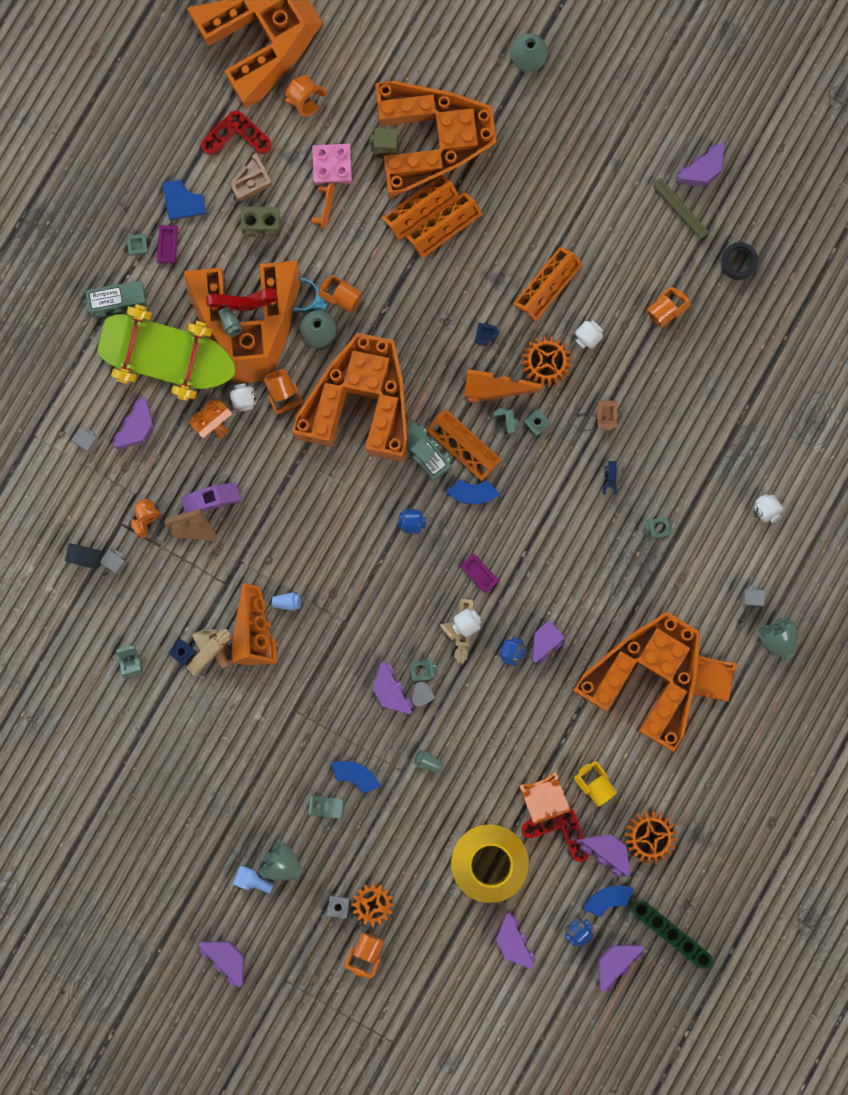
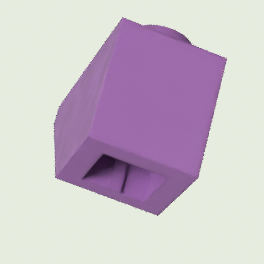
M550 620L534 633L532 662L534 664L537 661L541 664L549 657L547 653L552 648L556 651L564 644L562 642L564 636Z

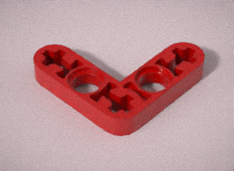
M238 110L230 112L201 143L203 152L211 156L216 154L238 133L259 154H268L272 148L270 139ZM233 117H240V122L243 124L242 128L238 122L233 123ZM225 128L228 130V135L220 137L218 131ZM247 128L255 130V134L252 137L245 136L244 132ZM257 137L262 143L267 142V148H260L259 142L256 141ZM207 143H209V144H212V143H213L214 148H213V149H211V148H208V149H207V145H206V144H207Z
M263 289L245 297L222 294L206 296L207 307L219 309L228 307L229 310L251 311L278 300L276 289Z
M571 808L570 812L567 813L572 814L570 822L571 824L575 822L576 826H570L565 829L564 825L568 824L565 819L562 820L561 818L564 814L552 818L554 820L552 828L547 829L543 826V821L540 822V827L543 831L539 832V828L533 830V835L525 832L528 824L531 826L537 825L533 824L532 819L522 825V833L527 838H535L562 828L572 858L577 862L587 860L588 854L584 853L583 858L580 859L579 856H575V853H577L576 846L571 847V844H575L578 839L584 838L576 814ZM571 829H576L579 833V837L576 840L568 838V832Z

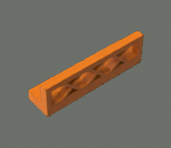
M442 174L390 211L382 219L391 228L395 237L401 240L456 200L459 195L453 183ZM398 216V217H397L395 220H393L392 222L390 221L392 218Z
M464 192L456 200L405 237L415 247L419 256L424 258L483 214L477 202ZM464 200H467V202L464 203L463 205H459V204L462 203ZM421 234V235H420L418 238H416L415 240L413 239L416 235Z
M559 247L513 305L524 311L531 320L536 322L581 268L582 262L575 253ZM562 254L566 255L563 260L558 261ZM553 269V272L546 276V273ZM538 284H541L539 289L534 290ZM530 298L525 306L522 305L525 299Z
M447 409L441 412L427 428V432L481 481L502 460ZM436 424L443 429V434H439L433 429ZM449 438L457 441V447H453L449 443ZM463 451H468L471 454V459H466ZM477 464H482L487 468L484 474L478 470Z

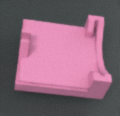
M350 144L312 145L315 186L326 183L352 184Z

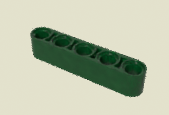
M643 900L633 903L632 913L701 969H707L712 965L713 958L709 952ZM640 904L646 906V912L642 915L636 912V908ZM654 917L661 918V925L659 927L652 926V919ZM675 929L677 932L676 938L668 939V931ZM685 942L692 943V949L689 952L683 951L682 947ZM706 954L707 962L703 965L699 964L698 957Z

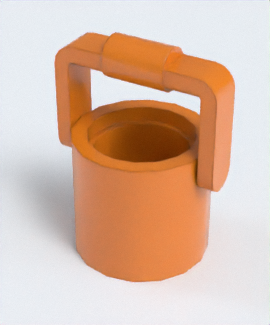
M330 275L328 279H325L320 285L318 296L349 313L354 311L363 294L362 291L335 275ZM331 282L338 285L333 296L325 292L331 285Z
M669 287L646 310V313L653 323L662 329L672 319L680 316L689 308L691 303L687 295L681 290ZM672 293L684 302L679 308L668 298Z
M285 369L274 371L264 378L265 385L270 394L267 396L276 414L286 413L302 404L303 400L295 383L292 384ZM296 391L298 400L289 402L276 409L273 401L287 399Z
M361 932L356 947L352 946L345 967L359 977L373 978L381 961V958L378 957L385 941L368 933ZM354 955L374 963L372 973L369 974L366 970L349 965L352 956Z

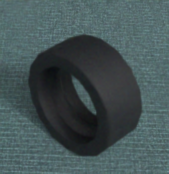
M744 242L729 245L721 258V268L724 274L734 280H744L750 277L758 264V254L755 249ZM741 250L749 255L751 263L747 270L737 272L731 269L728 259L734 251Z

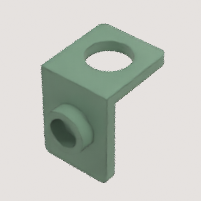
M667 517L652 520L648 518L646 520L644 530L646 536L649 535L650 540L671 535ZM662 522L666 528L663 533L655 531L654 526L656 523Z
M431 658L425 661L410 663L413 682L434 679V674H437L436 662L432 663ZM419 665L426 668V673L422 677L415 674V668Z
M319 796L310 797L309 816L340 819L343 817L344 799ZM317 801V802H318V808H317V810L315 811V810H314V804H315V802Z

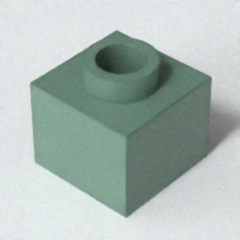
M539 409L523 423L535 438L551 425L550 421ZM539 419L541 421V424L536 425L534 423V420Z
M420 439L411 449L413 454L411 457L418 464L422 462L426 465L435 455V450Z

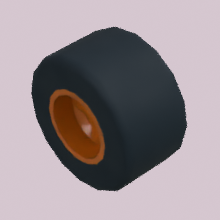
M69 543L65 562L98 569L102 551Z

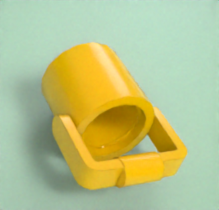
M596 761L583 766L574 777L583 792L590 796L597 807L603 805L618 793L607 779L608 776ZM593 767L599 774V777L586 785L581 776H585Z

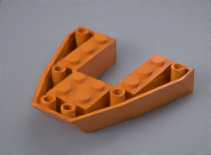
M221 0L187 8L191 20L207 46L214 44L254 20H257L270 41V45L224 70L227 80L245 109L263 99L300 58L323 24L310 0Z
M397 81L375 83L380 126L436 120L439 150L384 156L389 199L463 165L497 143L493 110L490 105L453 92Z
M297 260L259 264L262 290L276 289L278 300L263 306L264 320L240 322L242 324V331L234 337H229L224 333L218 313L221 309L210 308L206 304L207 295H226L222 268L183 271L187 294L198 320L207 323V327L213 329L211 337H206L220 344L235 363L236 373L231 379L233 384L264 381L268 374L276 370L287 342L294 313L292 309L296 305L300 288Z
M357 333L328 366L298 412L292 434L298 440L333 447L347 393L377 399L378 402L365 447L369 455L406 462L407 432L403 379L394 340Z
M665 612L630 634L584 673L572 692L603 711H607L636 663L668 683L638 732L667 750L674 752L684 736L698 671L700 631L669 612Z

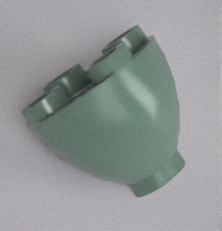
M527 33L521 35L511 48L512 61L522 72L528 73L538 70L547 61L548 49L546 43L536 34Z
M312 311L305 315L301 321V338L311 348L326 347L337 336L336 322L325 311ZM319 321L321 326L319 328L314 327V324Z
M782 617L777 619L775 624L763 626L758 631L763 645L770 652L780 656L781 660H787L796 654L794 650L797 644L798 633L795 622Z
M277 840L273 846L272 853L268 852L263 859L265 864L262 866L259 874L275 881L290 879L296 881L303 867L299 865L294 852L285 843Z

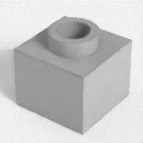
M79 428L71 440L90 454L98 443V440L95 438L96 434L88 428L85 431Z
M108 550L100 563L116 574L121 572L127 562L123 560L125 556L117 550L114 552Z
M749 586L748 589L743 590L742 606H764L765 590H760L759 586Z
M330 895L327 916L346 919L350 898ZM336 904L342 906L340 911L335 910L334 906Z

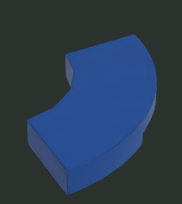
M460 479L446 491L450 497L464 504H484L500 495L488 480L482 484L471 485Z
M350 761L331 763L337 781L353 782L362 793L381 787L374 774L358 763Z
M622 885L603 888L587 900L583 910L602 917L604 912L613 906L627 907L634 888Z

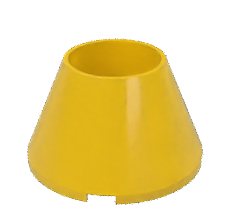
M488 824L469 830L459 839L452 853L451 869L455 882L467 896L479 902L496 903L510 898L522 887L528 874L529 858L523 842L515 833L505 827ZM485 846H497L503 849L509 858L507 874L495 883L482 882L472 872V859L475 853Z

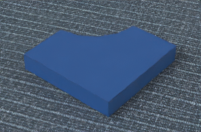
M181 180L163 183L169 221L206 214L203 194L189 192L183 186Z

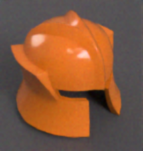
M302 75L296 79H291V83L285 92L287 97L285 102L295 106L300 116L308 117L320 108L312 100L305 104L304 101L313 92L323 97H327V92L324 86L315 84L308 75Z

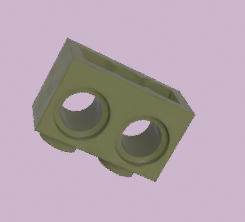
M375 128L374 134H371L370 137L371 151L374 152L375 158H384V156L397 154V129Z
M241 207L242 234L246 236L264 234V236L268 237L280 234L279 207ZM249 219L256 220V223L252 226L246 224ZM268 219L275 220V223L271 226L265 224Z

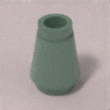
M228 307L221 309L218 313L224 333L229 337H234L241 333L242 324Z
M419 750L414 760L417 768L437 773L441 772L444 765L443 762L426 750Z

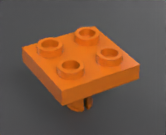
M216 398L209 401L201 412L195 413L188 423L202 438L207 436L212 430L218 438H223L225 436L220 430L227 435L228 429H226L222 422L232 413Z

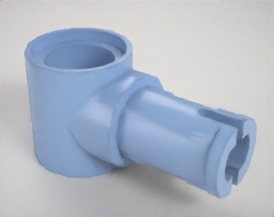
M240 865L233 882L234 885L243 889L256 888L269 894L274 884L258 877L256 871Z

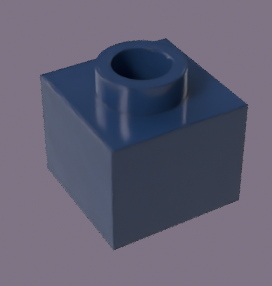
M180 639L168 654L180 664L186 666L197 651ZM183 648L185 654L180 656L178 651Z

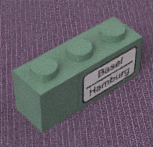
M141 280L85 290L89 313L92 317L95 316V318H103L109 313L114 315L123 314L128 309V306L135 307L136 304L148 306L144 284Z
M414 422L406 428V449L411 455H413L411 449L420 439L435 450V455L426 465L422 462L419 464L431 480L435 482L451 469V459L446 453L441 454L438 450L440 446L433 438L430 440L426 436L428 432L422 424L417 425Z

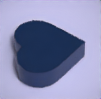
M478 322L477 344L486 346L490 340H495L499 334L498 328L494 325Z

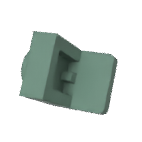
M508 407L498 408L496 412H493V418L505 417L507 436L515 435V430L518 429V420L513 417V409L508 410Z
M127 645L116 649L123 678L142 674L139 653L135 645Z

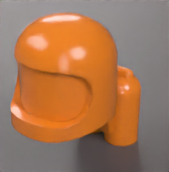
M146 498L135 503L134 512L137 520L132 519L131 522L136 536H140L141 539L148 536L147 524L161 516L160 511L156 510L153 501Z

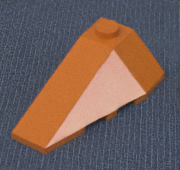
M468 369L464 399H467V402L478 403V401L542 392L543 384L525 380L513 382V379L507 376L494 378L493 373Z
M247 583L242 584L232 640V663L247 666L277 663L275 638L272 639L269 628H271L270 621L267 622L264 613L266 606L260 586Z

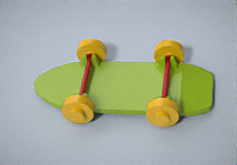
M137 304L135 307L128 306L126 313L128 315H114L106 318L104 321L98 353L110 365L121 368H113L111 376L117 378V382L128 384L129 381L135 382L137 377L135 373L181 385H173L171 393L177 395L178 399L188 401L189 398L195 399L197 391L190 388L207 389L217 387L230 381L236 373L235 363L228 352L214 340L205 337H211L213 330L207 327V323L196 321L195 324L188 323L187 331L148 321L151 320L152 312L146 311L147 307Z

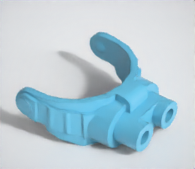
M300 277L299 281L306 282L315 289L316 298L309 307L302 309L293 307L292 310L298 313L319 309L326 310L327 303H325V299L318 296L320 288H317L312 281Z

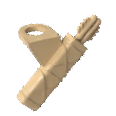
M460 600L459 613L465 609L473 610V600ZM454 622L440 624V628L451 641L456 639L455 642L458 649L455 650L454 657L457 659V663L461 662L463 664L468 659L466 647H469L470 636L457 635L452 627L455 624Z
M205 629L193 634V638L200 651L186 666L192 675L199 674L214 656L224 647L222 643L226 644L230 638V632H227V629H220L218 633L214 629Z

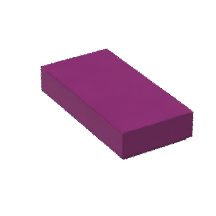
M159 225L157 264H176L178 226Z
M474 553L459 566L485 594L499 582V579Z

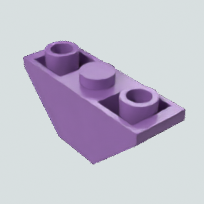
M721 142L718 146L716 144L712 145L707 150L708 153L703 157L699 155L692 161L693 164L687 168L685 166L679 170L676 182L678 184L705 187L716 179L722 170L724 143Z
M143 396L140 400H136L131 416L128 415L122 424L124 426L121 432H117L113 438V446L118 450L145 443L154 429L149 403Z
M235 482L197 490L182 497L181 501L185 513L197 509L205 512L240 502L241 497Z
M383 661L380 663L373 688L382 707L411 714V708L414 706L409 697L404 698L401 692L404 691V688L399 680L395 682L392 676L395 672L390 663L386 665Z
M608 834L577 840L576 843L581 846L580 849L583 852L596 857L595 860L600 865L608 866L613 875L619 878L629 877L630 868L626 846L614 836Z
M508 911L505 913L496 938L505 959L531 969L534 967L532 962L536 960L531 950L527 952L524 944L528 942L524 933L518 932L516 926L520 924L515 914L511 915Z
M202 941L198 945L201 948L199 950L205 958L210 957L215 962L213 966L220 973L223 971L228 976L226 979L234 987L237 985L239 988L243 985L244 954L231 941Z
M639 944L611 945L598 959L599 988L603 992L606 989L609 991L616 984L615 979L619 975L623 976L630 969L628 965L633 960L635 962L639 960L643 955L641 951L644 948Z

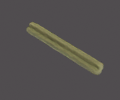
M658 178L653 183L656 190L700 239L704 238L708 234V230L663 179Z

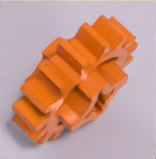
M372 883L371 888H368L365 884V890L358 889L357 891L360 895L353 896L357 900V902L352 903V906L357 908L353 911V914L359 913L357 920L359 921L363 918L364 925L368 921L371 922V926H374L376 921L381 925V919L387 921V913H393L389 909V907L394 906V903L389 902L393 896H387L389 890H381V884L378 888H375L374 883ZM374 891V894L371 897L367 898L363 896L368 892ZM381 895L385 898L386 906L381 904L379 899ZM375 896H377L376 904L378 908L374 907L371 913H369L370 905L368 901L372 902ZM360 903L366 908L365 915L361 911ZM378 911L383 913L379 917L371 918L373 913Z

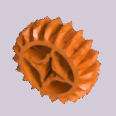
M543 336V342L537 337L535 339L536 345L530 341L529 346L531 349L525 347L524 351L527 354H522L521 357L526 360L521 362V366H527L523 369V373L530 372L527 379L529 380L534 377V383H537L539 380L541 381L540 384L544 385V382H547L548 387H551V381L558 385V379L562 382L565 380L563 375L568 376L570 373L566 369L572 368V365L567 362L573 360L572 357H566L571 353L570 350L564 351L567 345L563 344L560 346V339L556 343L553 342V336L550 337V341H547V337ZM552 348L554 350L551 353H545L540 349ZM534 353H536L540 361L535 368H533L531 363V357ZM559 354L562 358L560 370L556 368L557 366L554 363ZM552 357L550 360L551 365L548 363L542 365L544 359L548 360ZM548 370L554 374L546 376L539 374V372Z
M644 811V818L637 814L636 816L639 821L631 819L630 821L634 826H626L627 829L631 830V833L624 834L630 837V840H626L625 844H632L627 850L629 852L635 850L632 855L634 858L640 854V862L645 857L647 864H650L651 858H653L655 864L658 863L657 857L665 861L664 853L671 856L668 848L673 850L676 848L670 845L671 841L677 842L676 838L671 837V835L677 834V831H670L674 824H666L669 821L668 817L662 821V813H659L656 818L655 811L651 812V817H649L647 811ZM651 821L661 824L665 831L655 832L653 826H651ZM645 823V833L635 837L639 826ZM649 832H652L653 835H660L653 838L652 843H649L650 840L643 839L649 836ZM666 837L665 845L657 852V842ZM646 842L651 850V854L641 851L636 843Z

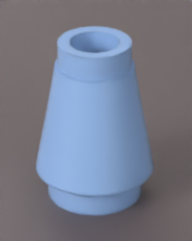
M295 592L273 596L272 607L296 611V609L301 608V596Z

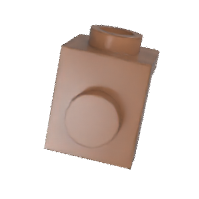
M598 400V428L606 431L617 428V401Z
M232 635L229 636L230 638L226 644L222 643L224 647L214 656L222 669L233 664L232 650L228 646V643L233 640Z

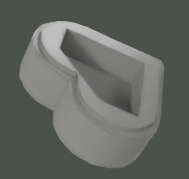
M419 682L415 685V694L412 696L414 706L422 707L435 699L426 683Z

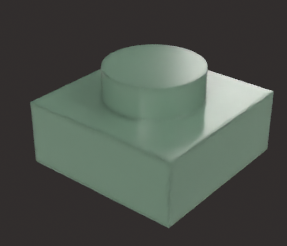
M146 234L126 236L129 256L148 254Z

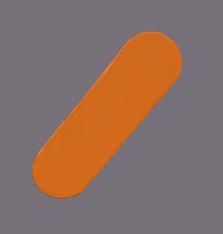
M329 183L328 186H319L318 189L319 192L326 193V202L321 218L313 217L312 224H321L322 229L327 227L335 191L333 183Z

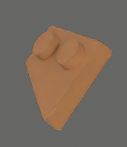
M257 153L252 156L251 162L244 166L240 174L230 183L239 202L273 186Z
M200 509L165 520V525L173 537L216 540V533Z

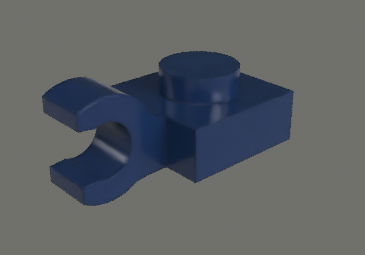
M609 461L607 466H604V477H607V484L604 485L602 493L606 495V489L612 488L613 495H616L617 461Z

